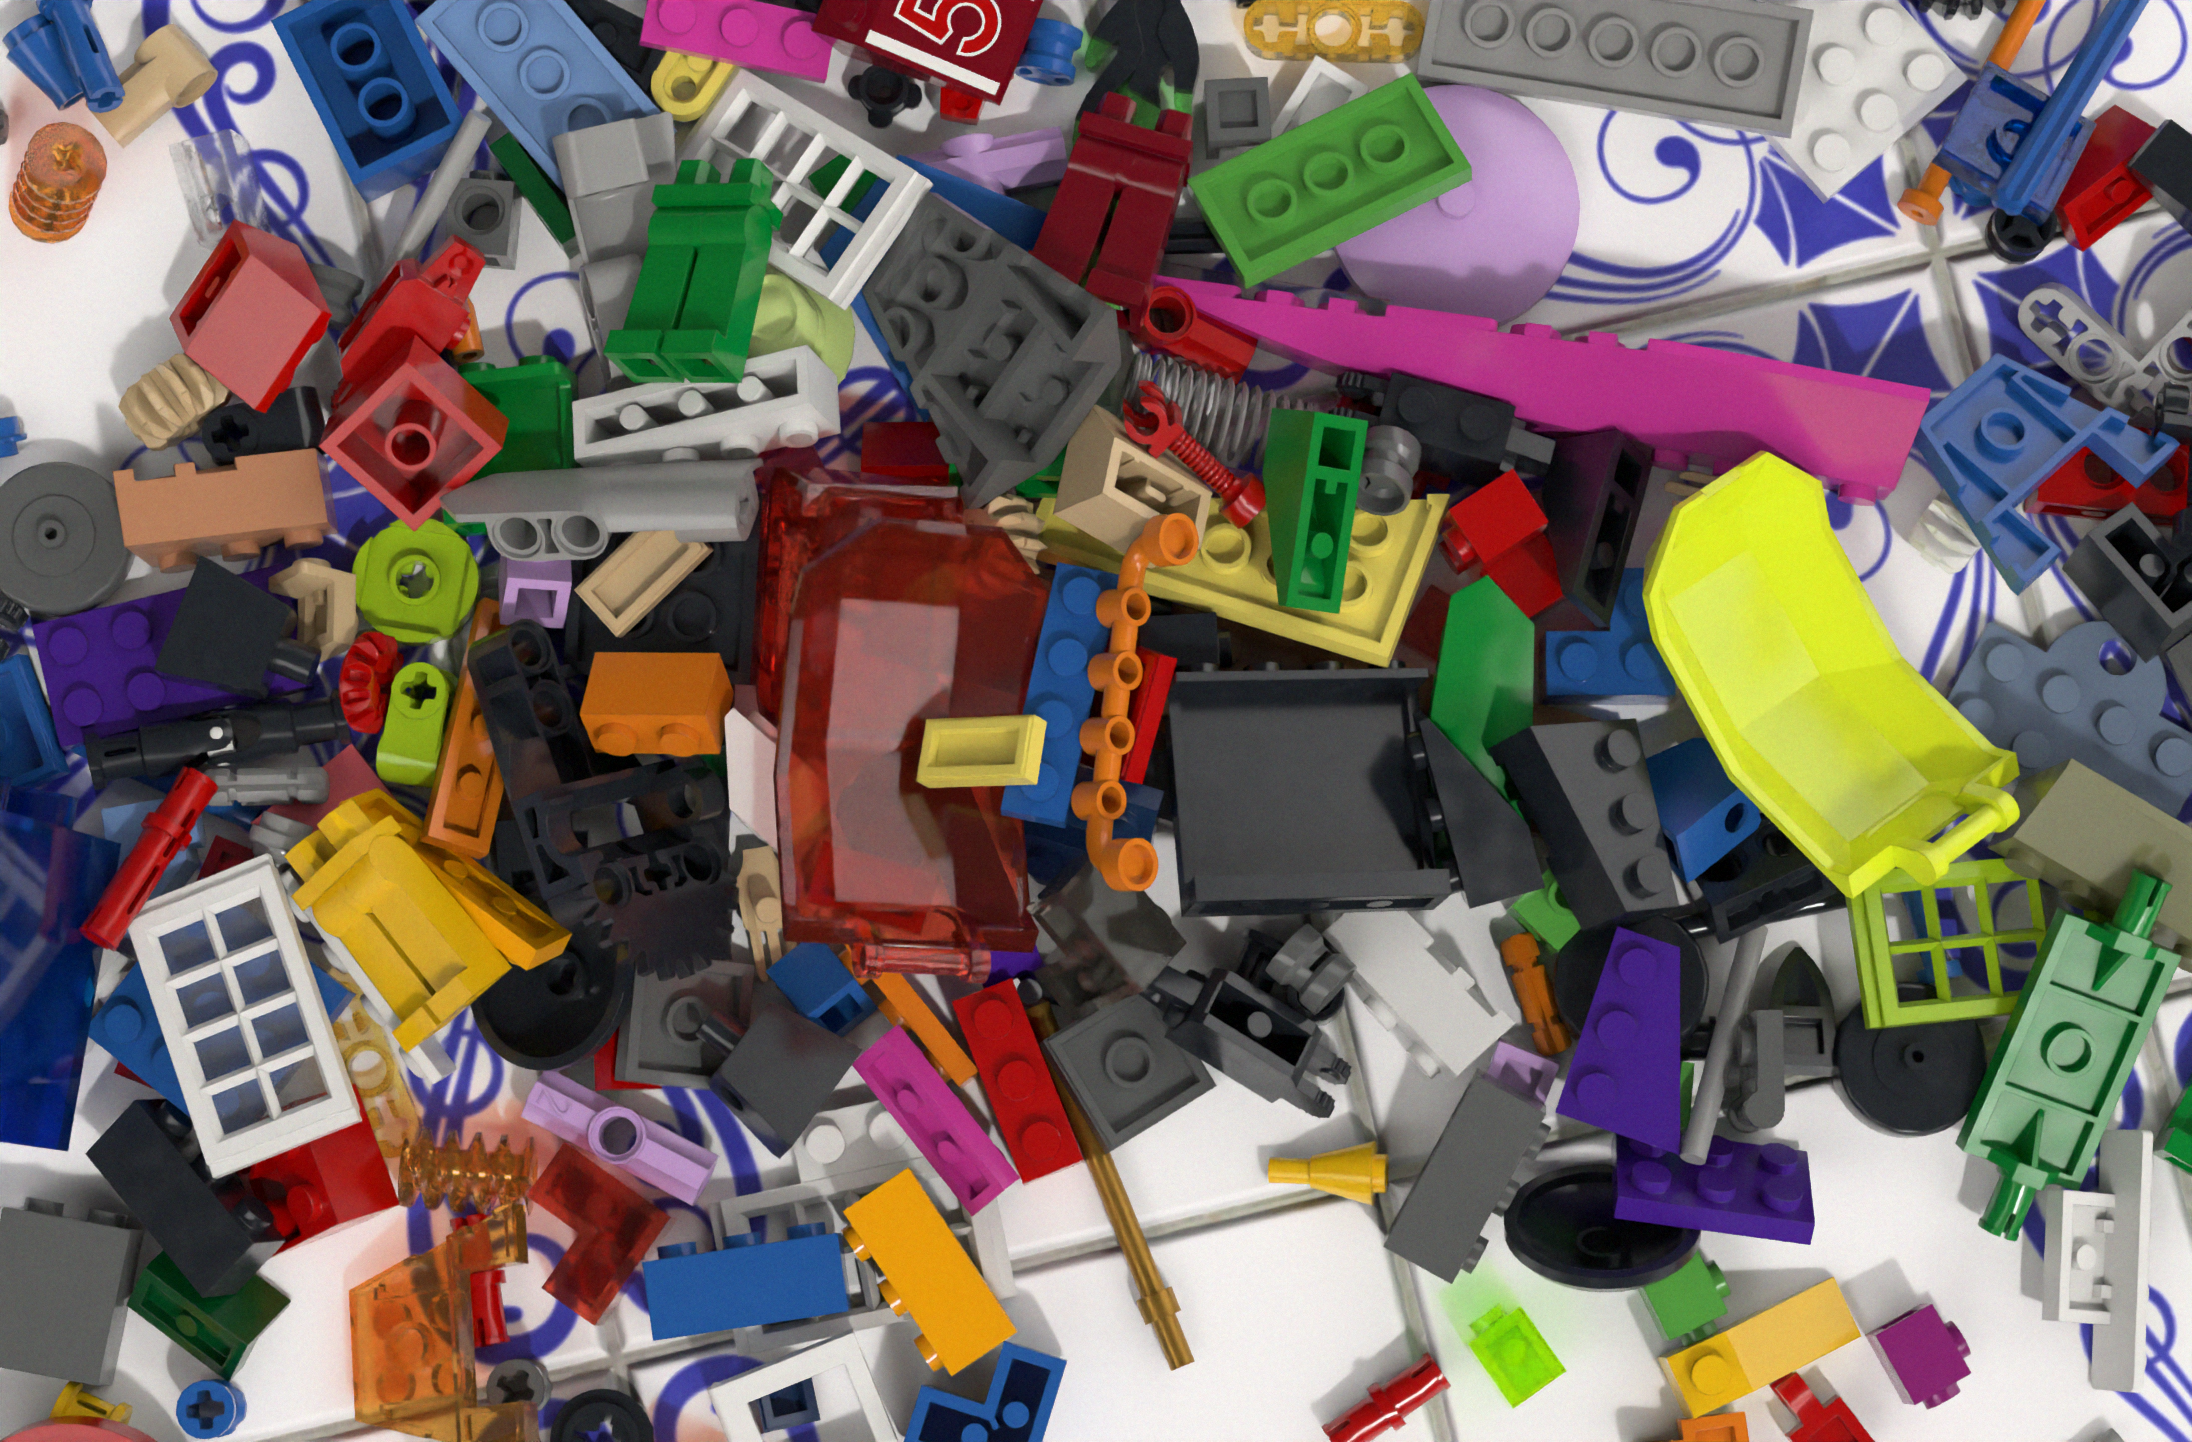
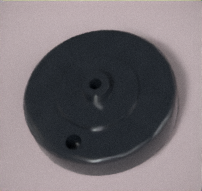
M1663 913L1636 926L1621 928L1680 947L1681 1046L1696 1030L1705 1012L1709 992V972L1705 956L1692 934L1678 921ZM1617 928L1582 931L1580 929L1559 950L1553 971L1554 1001L1561 1022L1577 1042H1579Z
M1914 981L1896 982L1899 1003L1938 999L1936 986ZM1859 997L1846 1009L1835 1027L1836 1033L1833 1050L1836 1067L1831 1074L1833 1084L1845 1107L1855 1118L1870 1129L1896 1138H1918L1944 1131L1968 1114L1987 1071L1985 1042L1975 1019L1882 1029H1865L1861 997Z

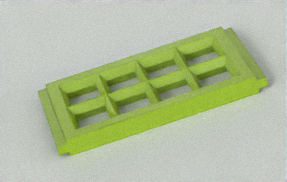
M2005 858L1950 863L1947 874L1930 886H1924L1916 882L1903 869L1894 868L1855 898L1845 896L1865 1029H1882L2011 1015L2022 990L2004 992L1997 944L2035 940L2038 954L2049 929L2046 923L2042 898L2041 878L2030 879L2023 877L2005 865ZM2026 880L2033 928L1995 931L1987 884ZM1973 885L1981 933L1942 937L1935 889ZM1921 890L1928 938L1890 942L1882 894ZM2083 910L2084 917L2102 924L2104 920L2112 921V919L2096 910ZM1983 945L1990 993L1952 997L1944 949ZM1930 951L1938 999L1899 1003L1892 954Z

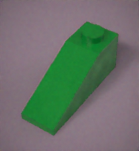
M1272 408L1262 474L1278 605L1335 614L1340 612L1368 427L1367 420L1315 411Z

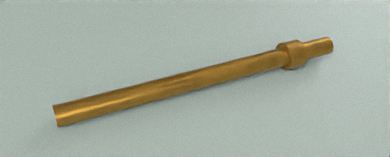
M1049 1001L1025 1011L1038 1044L1060 1031ZM1042 1051L1140 1293L1141 1299L1137 1300L1136 1303L1145 1325L1152 1323L1171 1371L1195 1362L1176 1316V1313L1181 1311L1172 1286L1165 1288L1112 1155L1110 1152L1105 1154Z

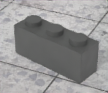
M1477 1068L1386 1233L1383 1247L1450 1284H1453L1460 1269L1471 1274L1489 1242L1488 1239L1480 1235L1491 1213L1502 1218L1504 1211H1507L1518 1191L1520 1183L1511 1179L1519 1162L1523 1156L1534 1161L1549 1135L1551 1126L1542 1122L1546 1115V1105Z

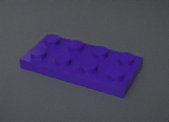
M282 563L237 574V576L285 603L296 613L292 597L268 590L269 577L285 570ZM187 587L32 625L60 748L64 751L85 745V734L96 732L101 738L138 731L139 725L143 723L171 718L191 720L202 717L212 711L259 703L315 689L313 680L307 686L276 674L266 698L256 699L174 683L163 679L154 670V666ZM298 620L291 636L294 640H297Z

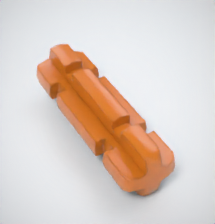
M1522 932L1505 938L1500 943V950L1506 967L1512 966L1514 974L1510 978L1527 1025L1533 1024L1535 1032L1531 1036L1537 1052L1549 1057L1568 1050L1572 1045V1040L1563 1023L1559 1022L1553 987L1545 965L1538 964L1536 957L1541 954L1534 935L1531 932Z

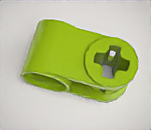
M414 662L403 667L395 675L391 686V697L385 728L377 748L376 770L381 780L432 789L459 678L455 674L438 669L425 662ZM407 687L411 688L410 694L406 692ZM436 688L434 699L422 701L424 689L433 690ZM449 695L452 696V701H448Z

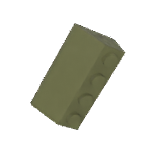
M2072 758L2019 781L2012 797L2018 804L2020 817L2017 822L2001 833L1995 832L1987 848L2005 857V865L2013 872L2030 879L2041 878L2060 889L2059 896L2068 904L2085 911L2096 910L2110 919L2114 917L2131 878L2130 874L2133 868L2144 871L2147 876L2150 873L2168 881L2173 887L2167 894L2149 938L2153 939L2154 943L2173 949L2182 957L2177 967L2192 973V828Z

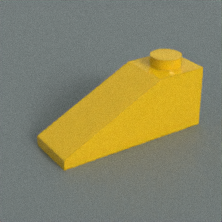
M1830 1277L1723 1326L1717 1332L1685 1347L1682 1345L1662 1354L1657 1359L1684 1417L1696 1419L1861 1337V1333L1835 1278Z

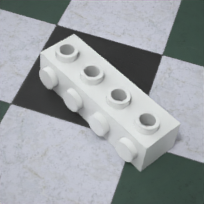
M808 345L747 359L742 383H690L685 378L684 383H647L572 402L574 459L584 468L660 462L753 459L760 452L785 446L792 448L808 447L815 444L819 438L841 433L837 376Z

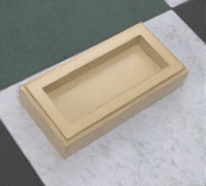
M674 530L634 532L574 591L616 637L623 638L714 549L708 542L680 543L676 538Z

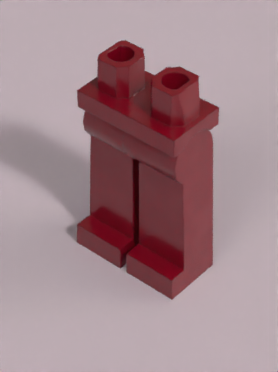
M1108 91L1103 95L1094 113L1084 111L1078 126V133L1081 134L1075 142L1066 172L1033 251L1029 250L1028 253L1104 303L1108 302L1129 308L1116 310L1118 328L1140 334L1183 187L1187 188V180L1190 179L1192 174L1194 142L1191 139L1193 117L1188 113L1168 108L1161 110L1154 130L1133 125L1137 114V103L1130 97ZM1115 207H1116V210H1115L1113 219H1112V221H1111V218H1112L1114 209H1115ZM1104 238H1105V241H1104L1102 250H1101V252H1100V249H1101L1103 240H1104Z

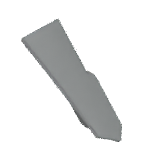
M669 112L639 119L629 118L552 137L583 261V266L579 268L580 286L607 393L647 384L632 382L603 354L609 331L623 329L649 246V220L653 212L658 208L651 202L655 184H673L677 175L673 116ZM650 359L651 364L658 365L655 361Z
M762 458L496 473L467 483L439 497L441 506L457 523L485 522L493 547L501 555L511 560L523 562L586 560L595 558L604 551L612 532L674 530L676 538L680 543L746 541L759 510V498L753 471L764 465Z

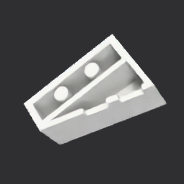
M1407 911L1344 913L1321 934L1324 946L1333 954H1344L1357 966L1352 977L1369 994V997L1362 1004L1385 1030L1389 1031L1397 1025L1413 1043L1406 1050V1053L1430 1079H1433L1440 1073L1447 1082L1452 1080L1515 1024L1503 1009L1497 1013L1473 987L1475 984L1474 979L1461 966L1457 969L1433 943V937Z

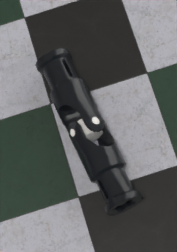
M337 688L332 689L330 696L295 703H292L289 698H281L212 711L200 717V721L196 722L188 719L171 718L143 723L139 725L138 731L100 738L96 732L85 734V747L92 782L95 790L106 788L108 781L140 775H147L150 780L179 775L184 766L188 769H195L205 762L208 765L222 767L296 754L299 752L300 746L339 740L342 745L351 744L352 736L350 726L345 719L340 704L339 689ZM246 719L257 722L261 725L260 736L257 742L246 750L236 752L238 740L233 733L230 720Z

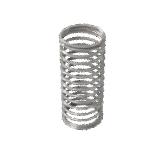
M1141 351L1134 355L1130 364L1116 416L1124 420L1123 397L1132 404L1135 411L1143 413L1145 407L1140 403L1139 397L1147 396V394L1138 387L1137 381L1148 380L1153 382L1160 367L1158 386L1164 393L1174 370L1169 402L1171 400L1176 401L1187 375L1186 392L1181 408L1183 425L1186 422L1193 393L1201 379L1198 405L1188 433L1192 438L1196 439L1204 404L1215 382L1212 408L1200 443L1201 447H1204L1207 451L1218 407L1229 385L1227 406L1213 450V456L1217 458L1221 454L1234 404L1242 390L1241 409L1227 452V460L1230 462L1234 459L1237 452L1246 412L1256 394L1255 412L1240 458V463L1244 466L1251 455L1261 412L1270 397L1268 419L1264 426L1254 460V467L1257 470L1262 466L1265 457L1272 408H1279L1283 400L1284 409L1294 410L1297 405V410L1320 412V407L1317 401L1312 403L1309 400L1303 404L1300 396L1290 403L1287 393L1280 395L1276 400L1273 389L1265 392L1262 397V390L1259 385L1253 387L1249 392L1245 381L1238 384L1235 388L1232 377L1225 380L1221 385L1218 373L1211 376L1207 382L1205 370L1199 371L1194 377V372L1190 365L1184 368L1180 374L1177 361L1169 365L1166 370V363L1163 357L1157 360L1152 367L1150 354L1145 353L1142 355Z

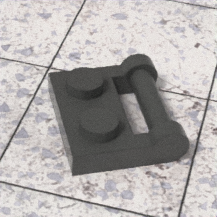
M1755 1010L1746 1014L1743 1025L1738 1026L1737 1047L1731 1068H1739L1740 1096L1731 1102L1727 1112L1729 1123L1738 1132L1747 1134L1757 1132L1760 1129L1773 1128L1784 1117L1783 1010Z

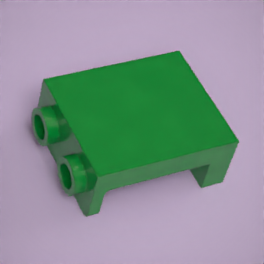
M548 355L522 357L518 360V366L496 369L494 364L485 362L466 363L458 366V374L509 419L503 448L465 484L496 473L583 468L574 459L572 402L579 400L578 376L562 363L557 362L555 357ZM443 508L444 525L463 537L488 535L485 522L457 523Z

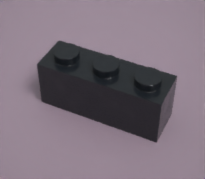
M167 1099L134 1100L85 1153L202 1298L236 1294L286 1241L272 1224L274 1216L270 1209L258 1198L247 1194L233 1177L234 1172L218 1179L212 1177L209 1165H206L191 1118Z

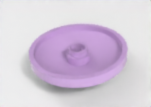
M1438 85L1422 88L1472 167V180L1333 247L1345 276L1355 290L1371 306L1384 315L1387 305L1488 317L1496 320L1499 324L1498 327H1501L1519 318L1539 303L1553 288L1570 258L1577 237L1580 217V200L1576 176L1570 159L1555 134L1538 116L1517 101L1488 89L1467 85Z

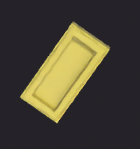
M1036 715L926 719L916 781L928 788L1037 785L1047 722Z

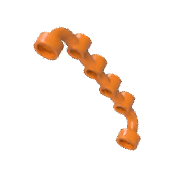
M1182 513L1156 515L1147 521L1143 533L1130 544L1123 557L1117 589L1103 591L1096 602L1098 620L1103 626L1112 628L1109 653L1096 654L1088 665L1090 684L1095 690L1104 692L1101 717L1088 718L1082 724L1079 733L1080 744L1083 750L1088 755L1095 756L1093 780L1081 782L1074 788L1071 796V805L1075 815L1079 819L1087 821L1086 849L1091 863L1102 874L1107 885L1116 891L1146 890L1153 884L1158 873V857L1150 842L1143 838H1118L1112 840L1114 820L1124 813L1127 804L1126 793L1119 783L1122 755L1131 750L1135 740V731L1132 723L1127 719L1130 690L1138 687L1143 676L1142 663L1135 654L1138 626L1146 623L1151 613L1150 599L1143 590L1146 570L1150 562L1158 567L1188 564L1195 557L1198 550L1199 537L1194 522Z

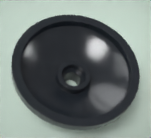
M536 879L514 889L555 920L548 908L547 900L543 901ZM600 922L579 931L568 930L572 935L563 953L528 971L521 966L508 962L512 968L470 1004L479 1031L499 1056L525 1069L545 1072L560 1071L577 1066L588 1060L612 1037L629 1003L634 978V960L621 966L617 963V942L603 949L598 945L603 929ZM577 971V980L574 986V975Z
M1609 1164L1577 1165L1544 1173L1518 1189L1507 1211H1504L1503 1216L1506 1244L1522 1264L1550 1282L1588 1292H1624L1656 1284L1685 1266L1697 1252L1701 1241V1230L1614 1218L1612 1165Z

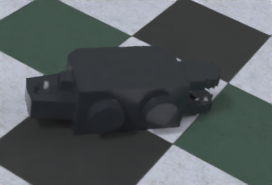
M1345 371L1342 374H1338L1335 388H1337L1339 394L1350 399H1356L1359 402L1381 407L1380 415L1378 417L1343 407H1335L1332 410H1328L1327 414L1367 420V429L1373 426L1388 425L1408 431L1417 438L1422 447V456L1418 470L1450 478L1451 480L1468 485L1484 487L1494 481L1496 476L1500 477L1512 468L1518 472L1545 477L1550 468L1556 441L1525 431L1527 423L1513 417L1516 406L1392 372L1390 381L1366 374L1362 375L1359 372L1355 373L1353 371Z
M1161 961L1152 968H1149L1136 993L1165 1013L1162 1020L1169 1025L1164 1036L1166 1039L1270 1103H1274L1282 1098L1298 1109L1304 1110L1305 1113L1312 1115V1117L1315 1116L1319 1119L1330 1118L1335 1108L1334 1103L1336 1100L1327 1094L1326 1091H1322L1320 1087L1302 1076L1305 1070L1328 1083L1346 1085L1352 1066H1349L1348 1062H1345L1343 1058L1337 1057V1054L1319 1044L1323 1034L1316 1023L1230 970L1214 967L1203 975L1189 969L1184 974Z

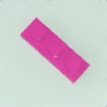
M647 0L639 41L640 46L823 84L827 79L832 51L831 45L811 31L817 14L753 0Z
M899 1024L880 1037L852 1064L854 1069L972 1217L1020 1178L1006 1160L1002 1151L993 1144L966 1110L962 1101L950 1090L927 1061L920 1048L911 1041Z

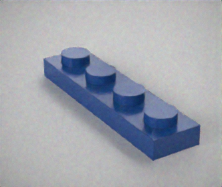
M1057 562L1022 715H1036L1047 722L1037 785L1006 786L1000 808L1001 815L1060 828L1066 827L1071 796L1075 788L1083 752L1079 733L1082 724L1091 717L1097 691L1089 682L1088 665L1096 654L1105 653L1111 629L1103 626L1098 620L1096 602L1103 591L1117 589L1119 574Z

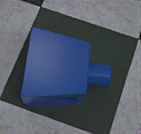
M1694 737L1646 758L1670 867L1686 883L1697 878L1758 829L1761 822L1759 808L1728 778L1714 750L1706 739Z

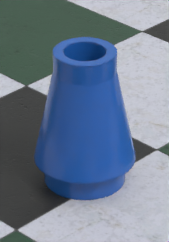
M37 14L28 18L5 35L2 42L9 50L6 58L51 99L59 111L73 106L84 98L54 23L51 24L44 15Z

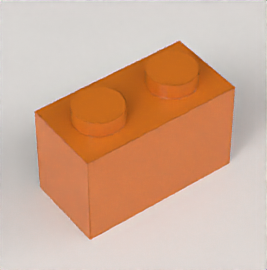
M595 652L580 716L596 753H608L615 756L672 754L679 757H688L694 754H720L725 735V716L730 712L734 691L720 653Z

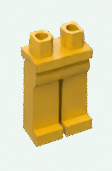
M352 798L328 813L317 824L319 828L317 831L301 840L284 856L305 882L291 898L302 911L312 906L313 915L318 925L325 932L340 938L402 1023L391 1033L404 1051L408 1053L449 1024L512 967L415 851L402 839L395 837L403 829L391 814L373 825Z

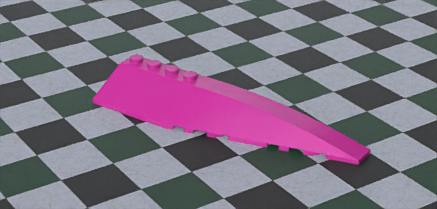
M1158 275L1154 285V289L1159 286L1169 285L1181 288L1191 297L1197 311L1257 339L1256 348L1335 378L1338 377V374H1342L1345 371H1353L1355 373L1359 372L1362 375L1366 374L1390 381L1392 372L1516 406L1513 417L1527 423L1525 431L1556 439L1619 430L1644 456L1650 457V462L1654 467L1664 470L1686 471L1688 464L1712 468V475L1720 477L1760 450L1767 451L1822 481L1823 489L1838 492L1837 499L1839 501L1858 506H1874L1876 499L1885 500L1895 490L1928 406L1931 389L1668 340L1649 338L1647 348L1638 350L1626 348L1624 344L1618 342V335L1613 333L1589 331V336L1575 337L1574 341L1562 340V334L1554 330L1552 326L1527 322L1526 324H1514L1510 328V333L1497 332L1498 322L1488 317L1387 305L1385 315L1372 316L1359 309L1358 303L1354 300L1329 298V303H1320L1317 308L1305 307L1304 300L1296 297L1293 293L1275 290L1256 292L1254 300L1241 299L1243 291L1235 285Z

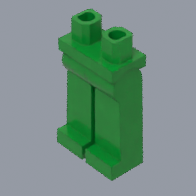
M757 158L736 159L733 163L728 183H719L722 174L712 163L701 159L682 160L673 184H655L651 202L658 208L653 212L649 220V246L623 329L609 331L603 354L632 382L684 383L686 378L690 383H742L771 249L772 231H779L783 218V213L770 200L774 175L761 160ZM650 359L655 361L658 365L651 364ZM705 359H708L713 365L706 364Z

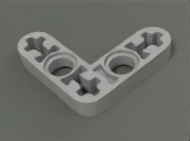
M2048 282L2038 285L2027 294L2019 306L2018 320L2020 328L2026 336L2105 408L2109 406L2130 416L2127 422L2130 426L2144 428L2156 426L2155 411L2152 408L2145 406L2138 412L2130 405L2135 396L2129 388L2130 386L2141 391L2161 371L2164 377L2169 379L2167 383L2172 381L2179 385H2186L2189 387V391H2192V370L2182 369L2175 365L2169 352L2171 343L2177 338H2192V307L2144 356L2072 289L2061 283ZM2053 299L2059 302L2063 308L2060 310L2058 318L2070 330L2079 320L2087 326L2072 339L2067 349L2059 343L2068 333L2055 321L2049 322L2046 326L2037 321L2036 317L2040 314L2041 309L2035 303L2036 300L2044 305L2049 304ZM2092 339L2102 340L2107 343L2112 349L2114 356L2111 368L2102 372L2087 369L2082 364L2079 356L2082 343ZM2154 361L2159 370L2150 367L2149 364ZM2163 387L2159 390L2160 393H2163ZM2158 393L2156 394V396L2154 397V399H2153V401H2152L2153 404H2154V406L2156 405V399H2157Z

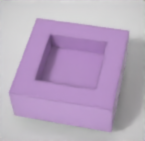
M1499 1038L1486 1072L1545 1104L1559 1069L1560 1061Z

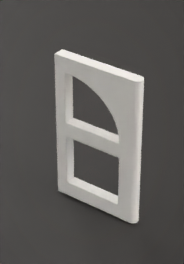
M853 1328L723 1381L714 1382L707 1388L728 1442H764L749 1402L845 1364L876 1442H899Z

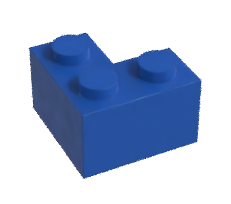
M1644 568L1624 569L1609 627H1602V631H1546L1538 642L1540 704L1667 705L1676 695L1675 680L1651 637L1642 596Z
M1006 1340L999 1356L986 1401L982 1402L924 1383L921 1385L904 1442H1043L1068 1360Z

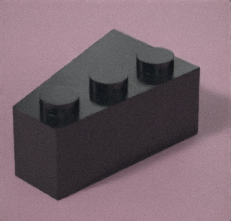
M1636 718L1529 726L1488 748L1496 766L1498 767L1504 763L1523 800L1516 803L1525 822L1533 818L1551 853L1545 860L1582 931L1617 928V926H1636L1680 906Z

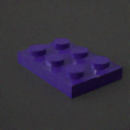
M1613 1133L1611 1161L1614 1218L1811 1245L1815 1227V1216L1807 1151L1794 1150L1780 1143L1758 1145L1730 1141L1725 1137L1713 1134L1705 1164L1696 1165L1682 1160L1678 1154ZM1680 1134V1153L1685 1134Z

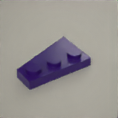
M1617 926L1555 1113L1680 1155V947Z

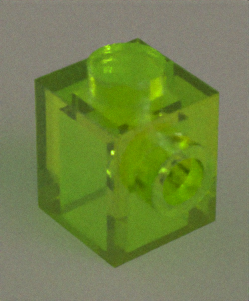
M1498 1303L1468 1324L1475 1335L1463 1342V1345L1508 1408H1516L1567 1371L1521 1306H1514L1506 1312L1502 1305Z

